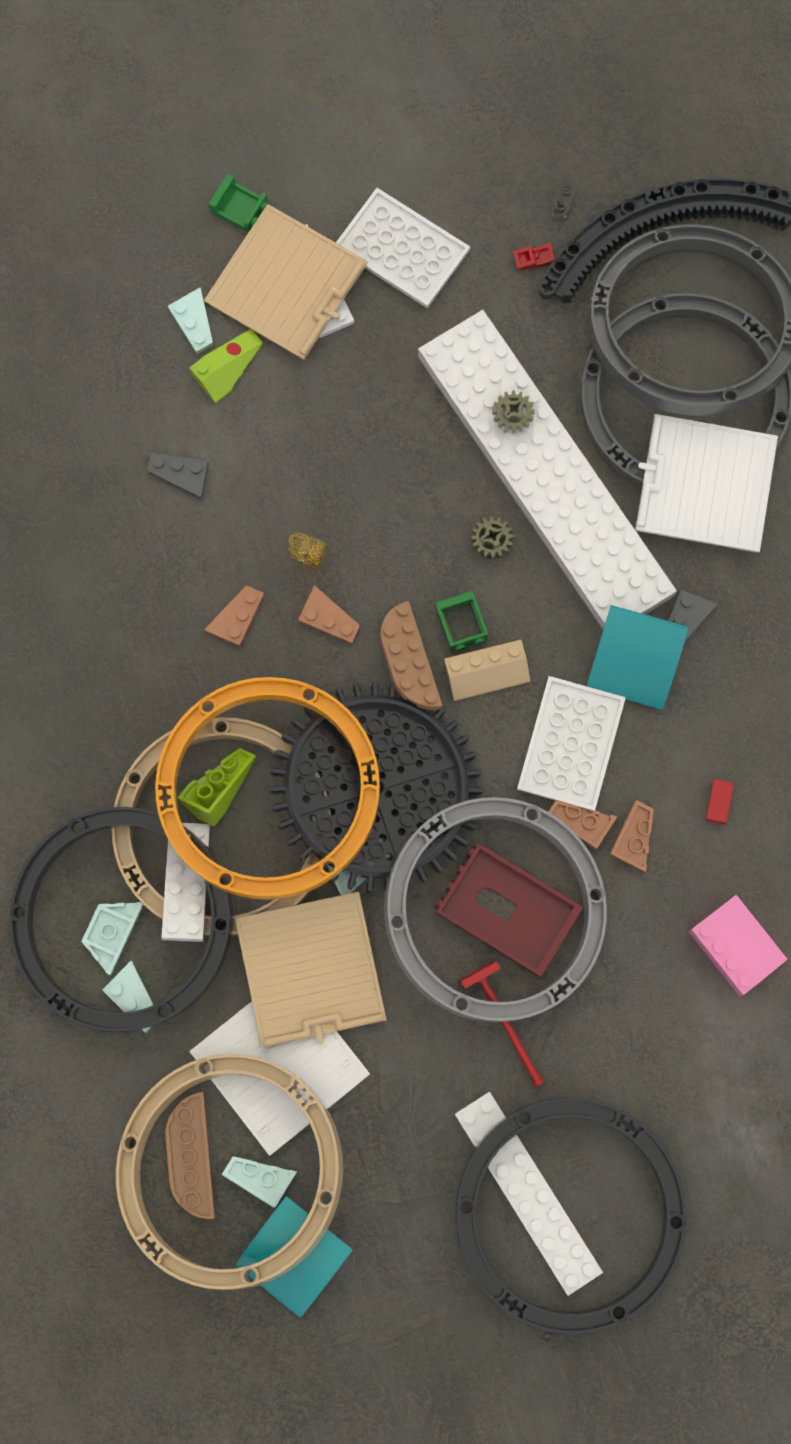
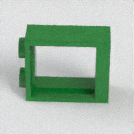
M473 591L435 603V609L450 651L455 650L459 652L466 649L468 645L474 644V646L483 644L488 639V632ZM470 605L480 634L453 642L444 613Z

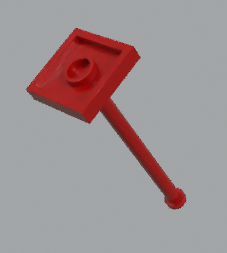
M491 961L458 980L464 989L475 983L480 984L490 1002H499L487 981L489 979L487 976L501 969L497 961ZM501 1022L531 1076L533 1086L536 1087L544 1083L545 1080L539 1076L511 1023Z

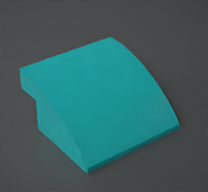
M611 605L597 647L587 687L623 696L627 700L663 710L689 627Z
M286 1196L235 1265L238 1268L258 1263L279 1251L300 1230L309 1214ZM327 1229L318 1245L296 1267L286 1274L260 1286L301 1318L353 1249ZM254 1270L250 1271L248 1274V1276L251 1277L253 1280L256 1279V1273Z

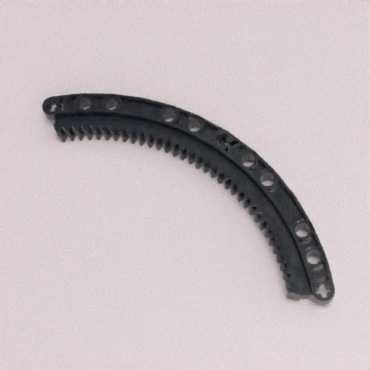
M731 178L686 180L646 190L605 210L585 225L553 260L539 284L538 293L543 299L557 296L562 299L563 303H571L575 292L579 290V285L583 284V279L586 280L587 274H591L592 268L595 269L597 263H601L602 258L606 259L607 253L612 254V249L617 250L618 244L623 246L624 240L629 242L630 237L634 239L636 233L642 235L643 230L648 232L649 226L654 230L656 224L662 227L663 221L668 225L670 219L673 223H676L677 218L683 221L684 216L687 220H690L691 215L697 219L698 214H700L703 219L705 214H708L709 218H712L713 214L717 218H719L720 214L727 218L728 214H730L732 219H734L735 215H738L739 220L745 216L746 221L752 217L753 222L760 219V224L767 221V225L770 226L774 223V228L777 229L780 225L781 231H784L791 222V205H789L791 191L756 181ZM625 209H630L632 212H626ZM605 220H612L613 223H607ZM569 251H576L577 254H571ZM561 267L564 271H557L556 268ZM548 286L550 290H548L546 293L544 292V288Z

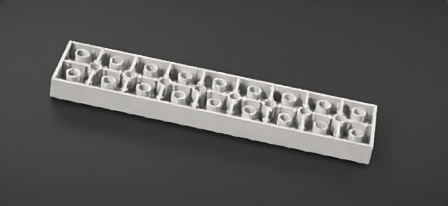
M484 310L418 348V358L602 629L604 628L611 605L646 615L675 596L677 590ZM512 390H515L516 395L523 392L522 397L529 396L528 402H533L532 408L535 409V414L532 415L534 419L533 422H529V428L523 426V432L516 429L515 434L512 433V429L505 432L504 426L498 428L499 421L494 422L496 415H492V409H496L493 405L494 402H498V396L504 398V392L511 395ZM525 407L522 411L524 413V416H526L527 414ZM501 408L500 412L503 416L505 412L503 411V408Z

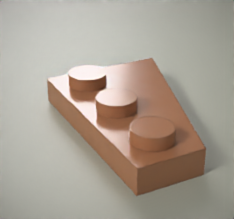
M246 585L204 629V632L241 647L262 602L264 593Z
M314 585L298 621L337 639L353 644L360 625Z
M558 800L554 802L549 810V813L564 822L584 844L595 851L617 818L614 815L609 816L596 810H586Z
M635 800L609 852V855L644 873L647 869L646 861L647 854L649 853L648 845L653 822V808Z

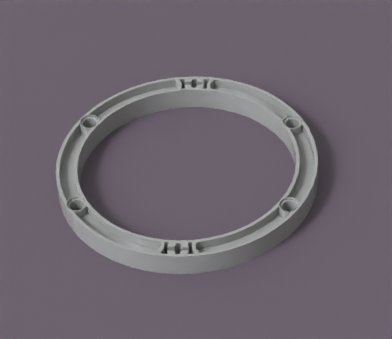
M490 797L468 800L452 805L431 817L412 834L398 853L391 868L385 891L384 917L387 936L393 954L407 978L423 995L441 1008L467 1019L482 1022H510L545 1012L562 1002L580 986L594 966L601 950L607 922L605 890L597 865L589 850L572 829L551 813L535 805L510 798ZM527 811L534 814V820L528 819ZM502 819L516 822L535 830L553 843L564 855L579 883L583 899L584 921L577 950L563 973L551 985L531 997L510 1002H490L466 996L452 989L435 976L418 954L409 933L406 917V894L411 873L417 860L437 836L456 825L468 821ZM439 821L440 825L428 835L424 833ZM591 891L597 893V900H593L590 897ZM392 918L400 920V928L393 927L391 923ZM565 984L569 985L561 990V994L555 996L552 995L556 991H558V987L563 986ZM458 999L464 1002L465 1007L463 1010H459L456 1007Z

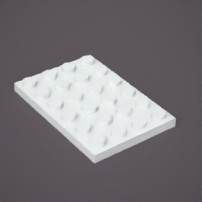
M378 188L375 189L336 242L367 260L366 270L426 308L430 306L470 251V246Z
M549 676L517 790L595 811L626 697Z

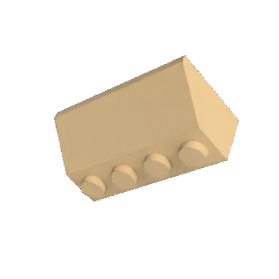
M522 640L444 659V666L454 701L531 682Z

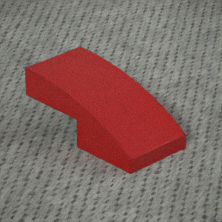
M551 243L535 248L529 246L513 251L518 270L550 265L555 259Z
M713 779L707 807V821L726 824L733 783Z

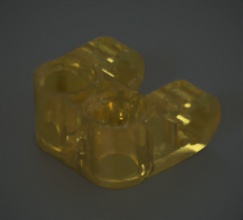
M293 533L289 538L288 551L290 556L311 567L320 568L328 545L304 533Z

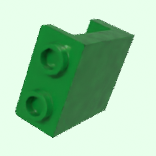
M227 174L209 202V209L214 215L249 233L269 203L265 193L259 195L236 183L234 176Z

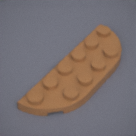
M409 601L403 602L388 612L380 629V643L392 682L397 692L405 700L408 699L416 704L417 707L428 710L441 709L443 705Z
M199 1092L183 1099L173 1110L167 1122L166 1149L169 1183L175 1200L187 1212L199 1218L215 1219L204 1092Z

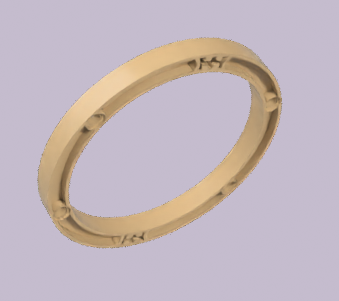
M221 717L214 718L206 724L189 745L209 740L235 739L259 745L274 754L276 750L290 753L292 749L291 745L281 740L282 734L265 725L244 719ZM220 724L227 726L224 732L217 731V727ZM172 731L154 741L134 761L120 785L114 807L136 808L145 784L157 770L160 755ZM316 772L315 776L317 778H321L318 772ZM139 775L140 781L137 784H132L131 778ZM326 791L321 792L323 797L328 796ZM133 827L112 828V843L115 857L127 885L144 906L163 920L164 898L151 886L138 863L133 844ZM317 834L315 835V839L317 841H321L322 836ZM311 853L301 871L313 866L320 859ZM126 871H133L138 877V881L142 885L140 888L132 881V875L129 872L126 873ZM311 891L297 896L274 899L259 909L233 916L231 937L238 936L235 918L299 905ZM204 916L203 936L209 937L211 917ZM224 919L219 920L217 926L226 921Z
M239 1054L214 1055L187 1063L168 1074L151 1088L138 1104L126 1125L120 1142L116 1164V1189L120 1210L127 1229L142 1252L156 1266L180 1281L203 1288L221 1290L245 1289L259 1286L286 1274L303 1261L318 1245L334 1217L339 1203L343 1180V1156L336 1126L327 1108L313 1089L295 1074L273 1062ZM206 1064H209L210 1070L208 1073L204 1074L203 1067ZM233 1075L249 1076L276 1085L286 1092L304 1112L313 1129L318 1145L320 1159L319 1184L307 1219L300 1230L283 1248L270 1257L246 1267L223 1270L213 1269L193 1263L182 1257L161 1238L154 1228L142 1198L140 1185L141 1160L146 1141L155 1122L167 1106L189 1088L213 1078ZM299 1088L304 1091L306 1097L313 1101L308 1102L301 1098L302 1095L296 1089ZM135 1138L136 1145L131 1149L130 1141ZM326 1193H330L332 1196L329 1204H325L323 1201ZM151 1243H155V1244H156V1245H155V1249H156L157 1251H152V1249H153L154 1247H153V1245H152ZM254 1270L256 1273V1279L253 1282H250L248 1279V1274L250 1271Z

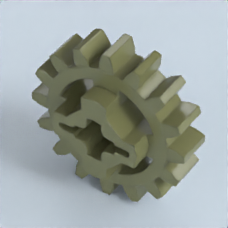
M512 390L511 395L504 392V398L498 396V402H494L493 407L496 408L492 409V415H496L494 422L499 421L498 428L504 426L505 432L509 429H512L513 434H515L516 429L523 432V426L529 428V422H533L534 417L532 415L535 414V409L532 407L534 403L528 402L529 396L522 397L523 392H520L518 395L515 394V390ZM524 407L527 412L526 416H524V413L522 412ZM501 408H503V411L505 412L503 416L500 412Z
M493 516L490 517V521L483 518V524L477 522L476 527L478 529L473 528L472 530L474 534L471 536V541H474L472 547L478 548V555L483 552L485 559L488 555H491L492 560H494L495 555L502 558V552L507 554L509 551L507 547H512L513 543L511 540L514 538V535L510 534L512 528H506L507 521L503 524L500 523V517L497 521H494ZM484 530L485 534L479 539L480 533ZM492 535V537H496V539L493 541L492 538L489 539V536ZM505 538L504 544L500 546V541Z

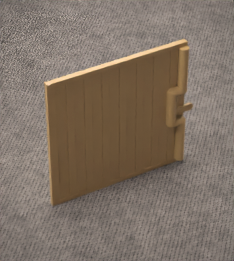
M267 204L205 297L204 302L305 360L331 318L339 319L340 315L336 311L368 264V261Z
M359 892L235 918L262 1048L313 1036L317 1037L318 1043H323V1034L386 1021Z

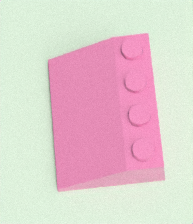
M737 895L689 931L739 997L746 994L788 960Z

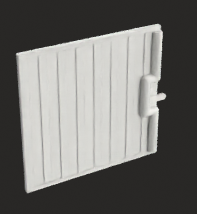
M655 414L647 462L639 463L638 465L640 469L645 470L635 531L759 553L778 436Z
M252 1001L189 1051L196 1060L214 1055L239 1054L273 1062L302 1079L313 1089L327 1109L370 1075L337 1031L323 1034V1043H318L317 1037L313 1036L262 1048ZM206 1064L203 1067V1070L206 1073H208L210 1070L209 1064ZM237 1075L211 1079L269 1156L310 1124L297 1103L286 1092L268 1081ZM299 1088L296 1089L302 1095L301 1098L308 1102L313 1101L306 1097L304 1091Z

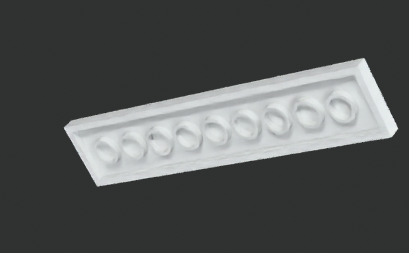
M490 1092L455 1114L475 1147L483 1136L505 1117ZM515 1135L498 1151L489 1164L488 1169L564 1291L569 1296L603 1272L520 1139Z

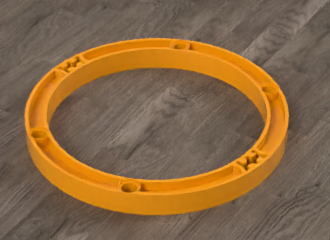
M276 677L252 678L226 685L213 691L192 706L173 728L164 745L157 767L155 783L156 803L162 827L168 840L183 862L200 878L223 891L237 896L265 900L282 899L309 892L327 883L342 872L360 852L371 833L376 819L380 793L379 771L372 744L353 714L337 699L312 685ZM306 693H313L315 695L311 700L304 698ZM279 700L296 703L317 712L341 732L350 745L359 767L361 777L360 800L354 821L347 834L324 859L307 869L290 875L268 878L251 877L238 874L216 864L205 856L191 841L178 813L176 801L177 776L183 756L190 743L200 730L215 717L235 706L248 702ZM210 704L214 706L213 710L210 712H205L203 710L206 705ZM370 765L373 785L369 784L367 767ZM163 790L167 791V795L169 797L167 801L169 808H166L163 800L165 799V794ZM326 864H333L335 867L330 873L325 872L323 868ZM230 876L232 879L230 884L222 885V877Z

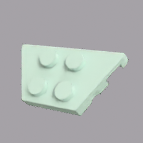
M142 902L99 904L81 942L109 975H112L144 906Z

